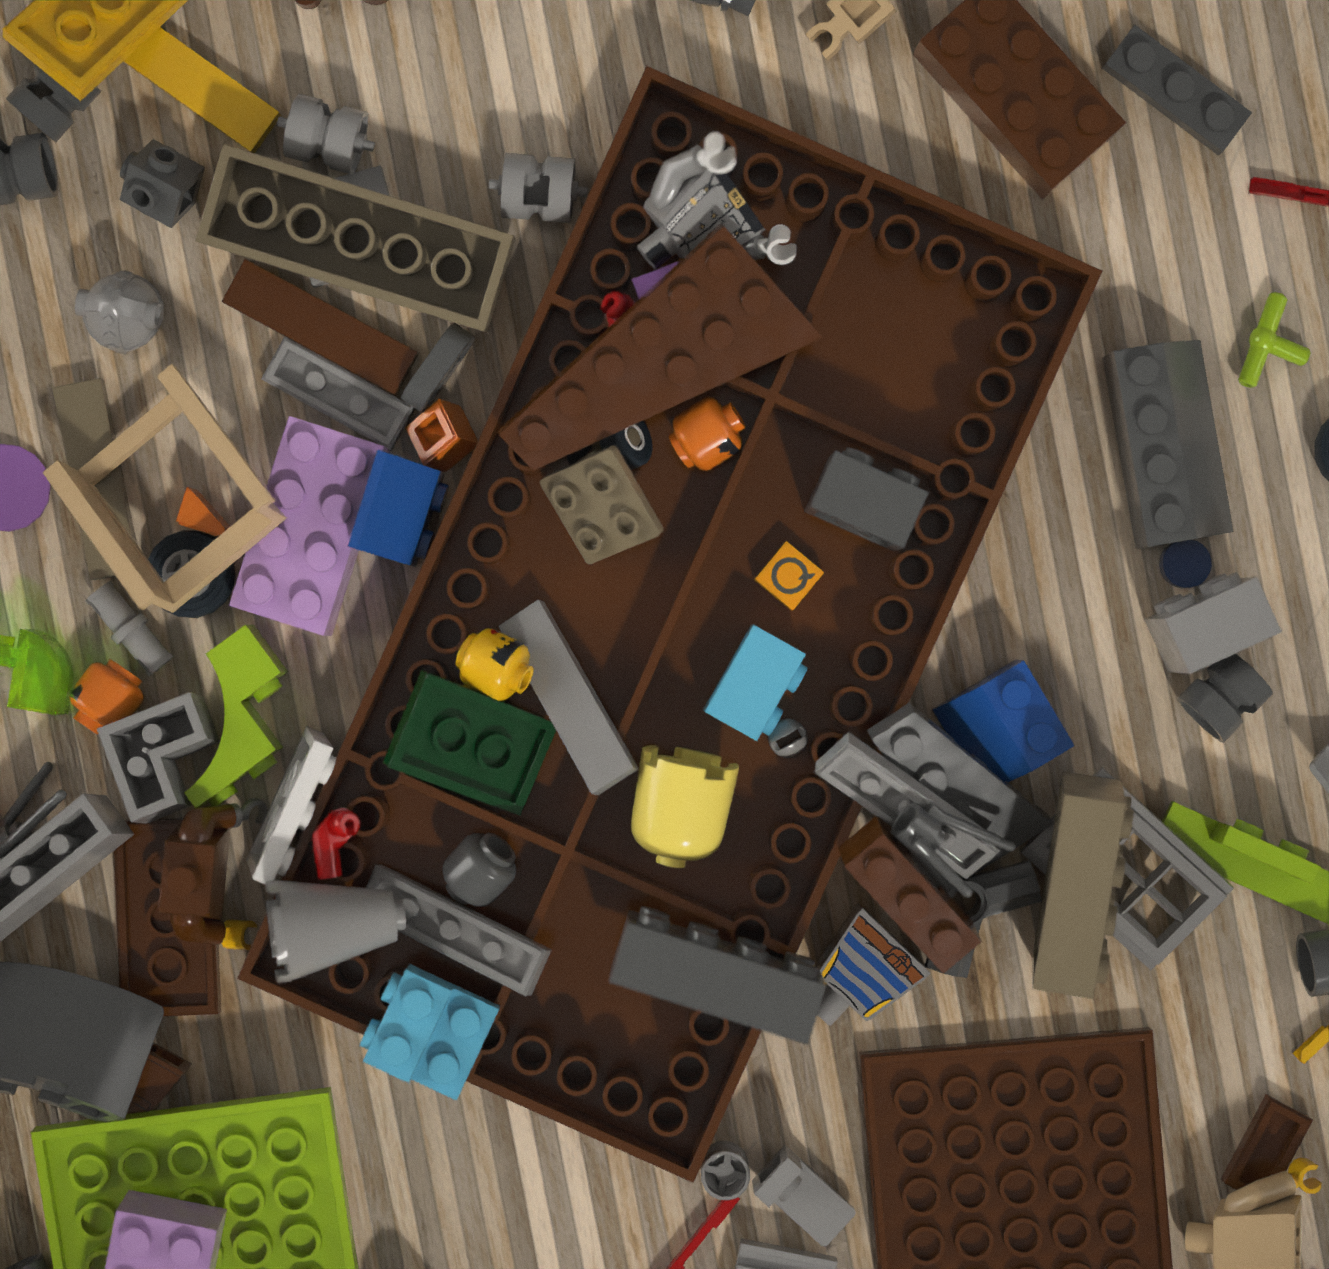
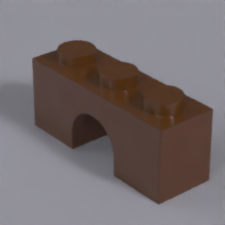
M877 816L838 847L844 867L943 974L982 942L969 916L941 886L937 889L927 879L911 858L906 847L894 838L891 831Z

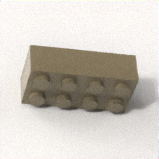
M1062 771L1032 955L1033 989L1094 999L1096 983L1105 984L1109 954H1106L1107 939H1104V935H1114L1117 919V906H1114L1115 892H1112V886L1122 887L1126 858L1123 857V845L1120 844V839H1130L1134 809H1131V797L1124 795L1122 780Z

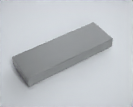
M285 336L261 378L270 385L372 441L385 446L391 451L415 410L411 405Z

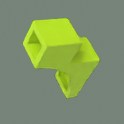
M245 624L206 653L216 671L222 688L225 715L221 741L214 758L203 775L184 792L195 808L206 805L208 802L212 806H216L227 801L238 792L233 785L248 773L253 780L264 774L278 763L273 755L284 748L249 701L254 697L260 703L282 687L278 679L288 672L255 625Z

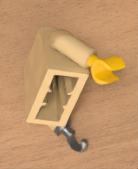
M1305 1157L1297 1158L1290 1164L1288 1172L1282 1171L1261 1178L1229 1193L1226 1198L1220 1200L1214 1214L1213 1224L1188 1221L1185 1233L1186 1251L1213 1254V1269H1301L1302 1196L1294 1194L1296 1193V1188H1300L1308 1194H1315L1320 1191L1322 1183L1316 1178H1308L1303 1181L1306 1172L1316 1170L1319 1166Z

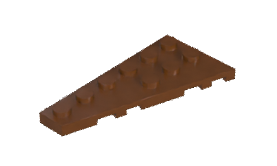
M720 224L498 430V434L534 471L823 337L725 226Z

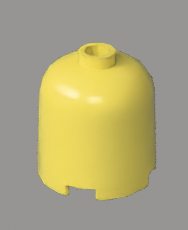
M656 745L642 747L631 819V832L639 845L648 852L657 855V863L668 867L684 868L686 861L703 859L712 855L719 848L724 836L739 765L729 763L728 767H720L721 756L699 750L675 747L674 755L669 756L657 755L658 747Z

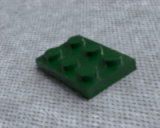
M422 670L383 763L389 768L520 816L556 729L550 719L504 701H497L473 689Z

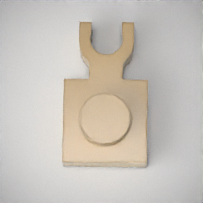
M830 0L826 5L835 16L828 22L816 24L805 35L811 42L822 33L832 35V44L821 53L829 61L839 52L843 39L849 34L852 35L858 44H861L897 11L889 0Z

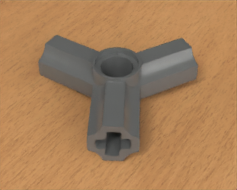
M909 851L911 858L918 866V868L927 877V879L938 889L940 886L937 884V882H935L932 879V877L927 873V871L921 866V864ZM1030 860L972 875L967 879L959 875L974 890L976 895L975 905L965 913L973 921L978 934L984 918L1042 902L1040 887ZM951 884V890L947 893L953 899L958 890ZM974 949L944 974L967 978ZM927 957L925 967L942 973Z

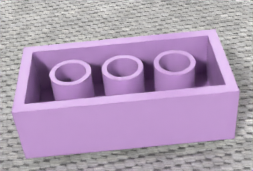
M289 416L266 486L275 498L274 505L287 519L245 553L229 606L322 636H332L359 552L357 549L348 547V543L377 450L390 453L391 450L383 445Z
M128 1190L116 1210L105 1269H215L227 1209Z

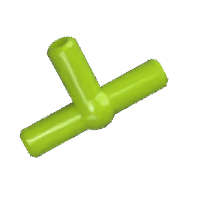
M1272 292L1268 295L1258 326L1249 336L1250 348L1238 378L1239 383L1245 387L1254 388L1257 386L1268 353L1299 366L1305 365L1309 360L1311 354L1309 348L1276 335L1288 301L1286 296L1281 293Z

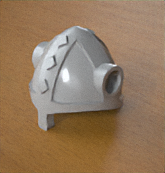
M120 271L102 278L90 290L79 289L75 300V313L78 316H83L88 333L100 345L116 353L126 354V352L146 345L157 334L164 317V303L160 292L148 280L129 271Z

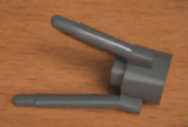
M51 762L44 763L6 815L0 820V860L33 834L31 830L66 798V791L59 790L23 823L15 821L53 769Z
M931 802L925 810L918 804L909 805L894 821L891 834L911 852L932 879L946 892L951 890L952 884L963 896L970 897L972 895L971 888L935 852L945 838V833L941 830V823L1007 851L1015 850L1016 846L1012 841L946 813L934 802Z

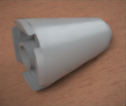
M279 880L267 881L265 883V890L268 894L276 893V899L266 900L272 957H277V965H284V969L275 970L277 983L293 981L393 943L398 939V930H406L403 900H394L392 892L389 890Z

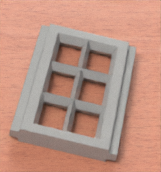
M1103 767L1093 775L1115 779ZM1123 787L1124 795L1131 797V809H1134L1131 835L1133 833L1137 835L1164 861L1146 879L1128 863H1125L1124 874L1138 887L1120 905L1115 901L1114 906H1117V919L1113 937L1146 967L1152 970L1227 898V895L1234 888ZM1055 815L1051 818L1053 825L1031 838L1021 849V853L1045 875ZM1121 838L1120 844L1123 845L1127 839ZM1171 868L1201 894L1183 913L1153 887ZM1145 894L1150 896L1175 919L1157 939L1128 913Z

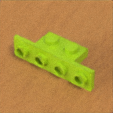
M1174 801L1170 802L1162 822L1221 876L1329 924V871L1306 860L1309 850L1284 839H1281L1277 847L1261 840L1264 830L1236 818L1232 827Z

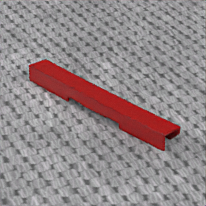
M1258 177L1250 179L1249 194L1329 207V190Z
M741 1198L721 1200L666 1269H684L683 1265L689 1256L698 1248L713 1227L715 1229L718 1228Z

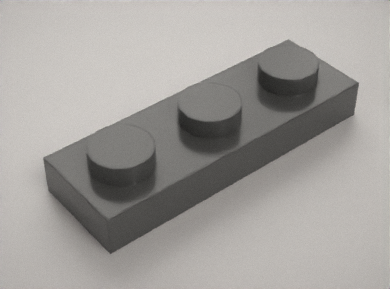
M1136 25L1132 27L1102 67L1103 70L1218 156L1226 149L1252 114L1250 110Z

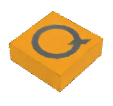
M786 541L754 580L793 611L824 572Z

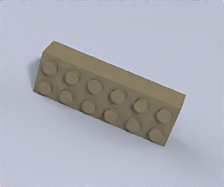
M223 144L195 239L196 242L487 333L516 240L514 235L226 144Z

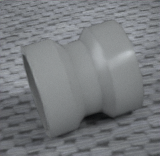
M718 1141L710 1145L700 1167L701 1181L705 1190L712 1197L719 1200H732L739 1197L747 1189L750 1182V1168L745 1151L738 1144L730 1141Z

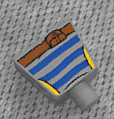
M858 903L852 909L815 965L828 985L818 1016L831 1026L851 1006L864 1020L869 1021L926 979L930 972Z

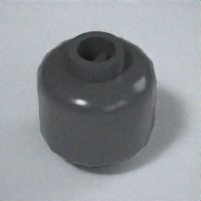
M472 833L465 837L445 859L442 867L449 895L455 901L464 905L471 904L473 906L486 907L493 903L515 878L517 872L515 865L516 856L512 847L503 838L494 833Z

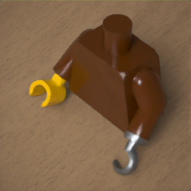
M248 799L241 808L236 803L194 808L185 814L183 821L166 839L163 854L159 912L171 915L173 931L181 940L214 945L222 944L227 949L250 950L252 945L245 943L244 932L247 927L257 928V924L247 920L230 919L225 922L221 920L223 916L230 829L237 828L241 825L242 821L248 820L251 809L256 805L259 807V813L255 822L257 824L262 823L267 814V806L261 799Z

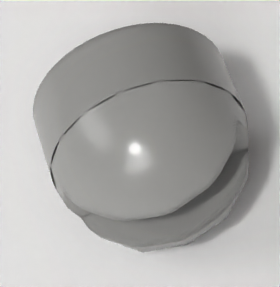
M785 718L779 720L771 735L768 736V743L772 751L778 756L794 758L805 750L808 743V734L800 722ZM797 729L801 737L780 749L776 741L788 736Z

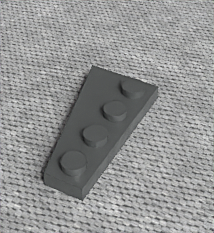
M908 703L867 730L871 739L887 760L982 828L1012 841L1016 846L1015 848L1053 825L1046 812L1037 805L1031 804L1022 796L1020 791L990 771L987 765L974 754H969L959 746L953 737L911 703ZM1000 848V852H998L994 857H992L988 862H986L972 875L978 873L979 871H981L982 869L989 866L990 864H992L993 862L1000 859L1001 857H1003L1011 851H1007L1003 848Z

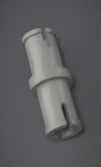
M111 581L105 583L85 600L114 633L111 636L112 640L117 645L122 643L146 671L148 677L174 657L145 625L148 619L143 613L137 615L113 587Z

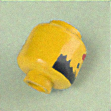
M490 628L478 634H470L461 645L456 658V667L460 670V678L463 685L497 701H505L515 692L523 693L528 687L534 671L533 667L529 665L530 653L527 645L498 630Z

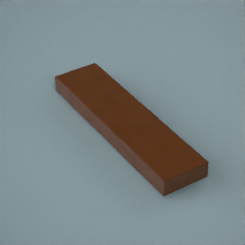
M246 259L241 264L222 300V303L394 396H397L419 355L412 348Z

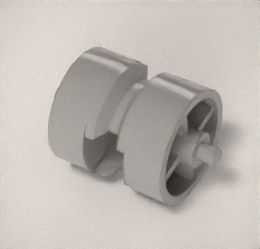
M300 93L293 101L288 118L279 117L277 121L278 127L285 128L283 140V154L285 157L309 162L312 158L316 159L321 154L324 164L329 165L330 169L351 175L356 171L364 150L373 152L375 142L367 140V111L343 106L341 110L336 109L330 114L328 104L323 103L322 99Z
M506 153L503 173L499 175V180L489 179V189L498 190V195H501L502 218L529 220L534 213H539L543 221L571 223L573 201H577L578 197H587L588 187H578L579 182L575 181L576 160L574 158L548 156L543 163H538L534 155Z

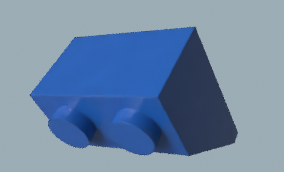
M377 450L348 547L416 567L419 558L425 560L433 543L435 532L428 530L433 511L441 513L447 498L449 485L442 483L445 474L439 470Z
M1024 660L1010 662L932 709L944 731L953 737L956 743L969 754H974L984 762L988 769L1004 782H1010L1036 770L1075 746Z

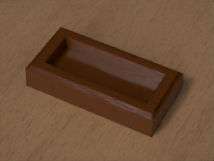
M1265 1094L1220 1180L1237 1190L1261 1178L1287 1171L1313 1119Z

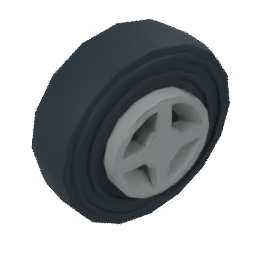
M183 530L166 536L153 548L148 560L165 582L216 538L201 531ZM234 564L230 565L174 613H169L177 617L199 618L214 613L227 601L234 587Z

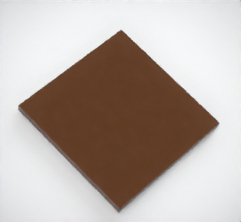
M1150 1027L859 1052L877 1269H1173L1153 1030Z

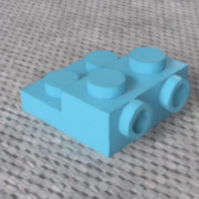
M409 964L403 976L394 972L381 998L382 1001L389 1003L387 1011L381 1022L372 1018L359 1045L368 1050L363 1062L407 1083L413 1080L457 1101L500 1006Z

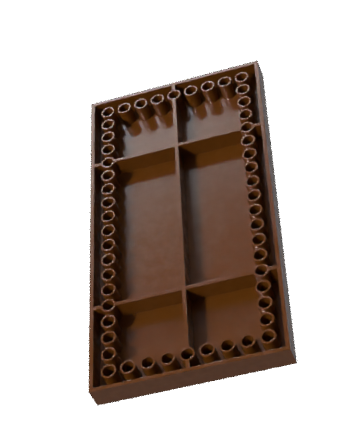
M646 66L337 754L333 771L320 792L311 820L302 832L295 848L292 862L281 881L366 888L375 865H384L454 900L447 892V883L442 872L445 859L468 835L472 833H494L503 838L515 853L517 870L515 878L501 895L488 906L480 907L471 904L464 906L552 949L532 995L524 996L398 932L397 941L293 981L277 983L275 970L284 969V965H277V957H272L267 913L237 979L364 1035L372 1018L381 1022L387 1011L389 1003L382 1001L381 998L393 973L395 972L403 976L409 964L414 965L500 1006L466 1079L467 1082L694 1183L762 1030L610 983L611 965L628 912L631 910L639 913L641 906H646L669 914L670 923L684 928H688L690 921L713 927L718 930L717 936L720 937L719 939L736 944L738 937L758 941L767 946L765 951L769 952L770 955L784 959L786 952L797 953L839 860L840 851L838 847L848 840L862 808L859 803L815 773L816 761L848 732L883 756L867 730L909 703L1098 283L1102 270ZM710 133H720L724 136V149L722 151L729 147L735 148V165L726 173L765 230L761 235L764 238H768L769 231L774 226L785 225L791 231L790 240L778 244L788 245L794 243L797 245L796 256L788 264L780 265L772 262L768 258L767 253L764 259L755 260L756 263L823 338L643 420L652 438V455L645 465L631 470L664 530L658 537L593 564H587L540 486V480L545 476L569 466L567 456L533 471L499 436L498 430L609 328L607 316L601 309L602 300L608 293L618 291L629 295L635 303L639 300L632 279L655 271L642 256L637 246L658 229L645 211L644 204L651 196V190L661 165L664 161L691 150L696 145L704 149L706 137ZM674 254L658 269L675 262H680L682 259L677 254ZM705 397L717 399L722 406L731 402L746 425V428L739 431L742 438L741 451L709 471L700 470L695 465L688 468L676 453L669 439V434L674 432V417ZM849 447L874 458L873 468L884 473L891 472L893 468H896L921 480L918 488L929 493L903 549L893 552L804 512L826 461L834 451L842 453ZM786 541L824 572L793 611L754 580ZM538 599L545 602L638 768L642 747L656 745L658 747L657 755L673 756L675 747H683L721 756L720 767L723 768L728 767L729 763L739 765L724 836L719 848L712 855L703 859L686 861L684 868L668 867L657 863V855L648 852L639 845L631 832V819L639 769L601 794L594 795L590 792L557 730L520 816L387 767L383 763L421 671L424 670L463 685L460 678V670L456 667V658L465 639L472 633L478 634L488 628L501 632L499 625ZM751 624L806 654L801 664L807 666L808 669L794 693L786 689L777 707L784 710L780 720L785 718L794 719L805 727L808 734V743L805 750L794 758H783L775 754L769 746L768 735L761 733L758 740L755 741L703 711ZM530 683L523 693L515 692L504 701L550 719ZM796 729L788 736L777 740L776 743L781 749L799 739L801 735ZM338 808H347L355 812L359 817L360 828L356 835L352 836L339 850L343 875L336 878L318 880L312 845V833L331 811Z

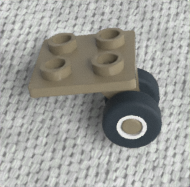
M644 421L567 455L569 466L555 471L540 480V486L587 564H593L658 537L664 530L631 470L645 465L652 455V438Z

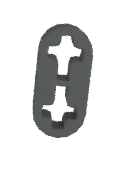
M453 323L406 386L401 399L423 413L434 401L464 359L475 340V336L458 324Z

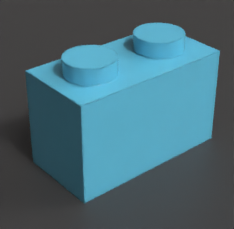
M751 624L703 711L755 741L758 740L761 733L770 736L784 711L777 707L785 690L787 689L794 693L808 669L807 666L801 664L806 654Z

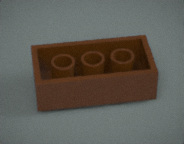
M964 0L919 40L913 54L1042 200L1115 136L1126 124L1124 119L1017 0Z

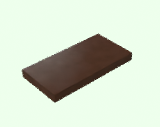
M183 818L157 819L147 824L134 823L130 820L125 821L134 835L114 850L119 988L161 1005L164 1009L163 1016L219 1014L221 1012L219 945L181 940L173 931L171 915L159 912L165 841L183 821Z

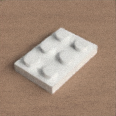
M306 726L246 858L252 879L263 884L267 881H274L276 874L281 876L286 874L295 853V848L290 847L297 828L303 831L306 829L315 809L316 803L310 801L318 783L323 785L327 783L335 766L336 757L331 755L333 747L325 734Z

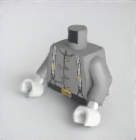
M710 133L705 139L704 149L696 145L693 149L672 157L661 165L651 190V196L644 204L645 211L658 229L637 246L642 256L655 270L674 254L683 259L720 224L725 226L754 260L764 259L767 253L768 258L772 262L782 265L792 262L796 256V244H778L790 240L791 231L787 226H774L769 231L768 238H764L761 235L765 230L726 173L735 165V148L729 147L722 151L724 149V136L720 133Z

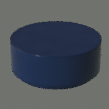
M1191 539L1170 543L1160 556L1159 567L1163 578L1172 586L1192 588L1200 585L1207 579L1211 571L1212 560L1207 548L1200 542Z

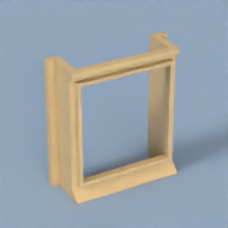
M171 364L157 376L169 394L79 470L57 460L42 473L139 609L145 610L149 605L153 604L174 613L286 520L287 517L274 505L275 498L178 368ZM183 412L253 508L164 582L95 485Z

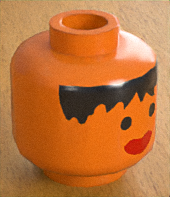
M705 397L674 417V432L669 434V439L676 453L688 468L695 465L700 470L709 471L741 451L742 438L739 431L746 428V425L731 402L722 406L717 399Z
M111 659L106 665L101 662L92 663L69 694L71 704L78 709L73 718L98 735V728L136 713L144 701V694L139 688L143 681Z

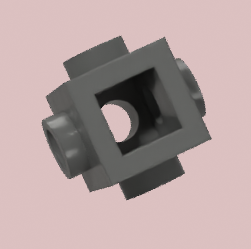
M152 139L139 153L131 152L124 161L120 171V177L124 179L120 200L172 228L195 205L205 167L178 153L173 148Z

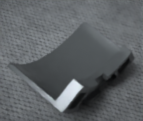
M0 962V1093L15 1095L18 1086L40 1091L39 1101L72 1111L94 1121L109 1122L125 1119L164 1015L163 1007L127 990L79 974L26 963Z

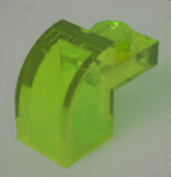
M20 629L17 646H15V636L0 634V666L13 668L7 707L51 715L68 714L70 706L69 694L73 688L74 674L70 657L61 643L51 635L36 629Z

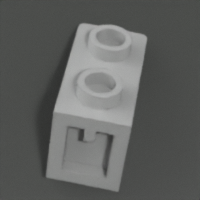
M786 1145L776 1153L752 1180L754 1194L765 1205L770 1207L775 1203L823 1247L827 1246L855 1216L854 1207Z

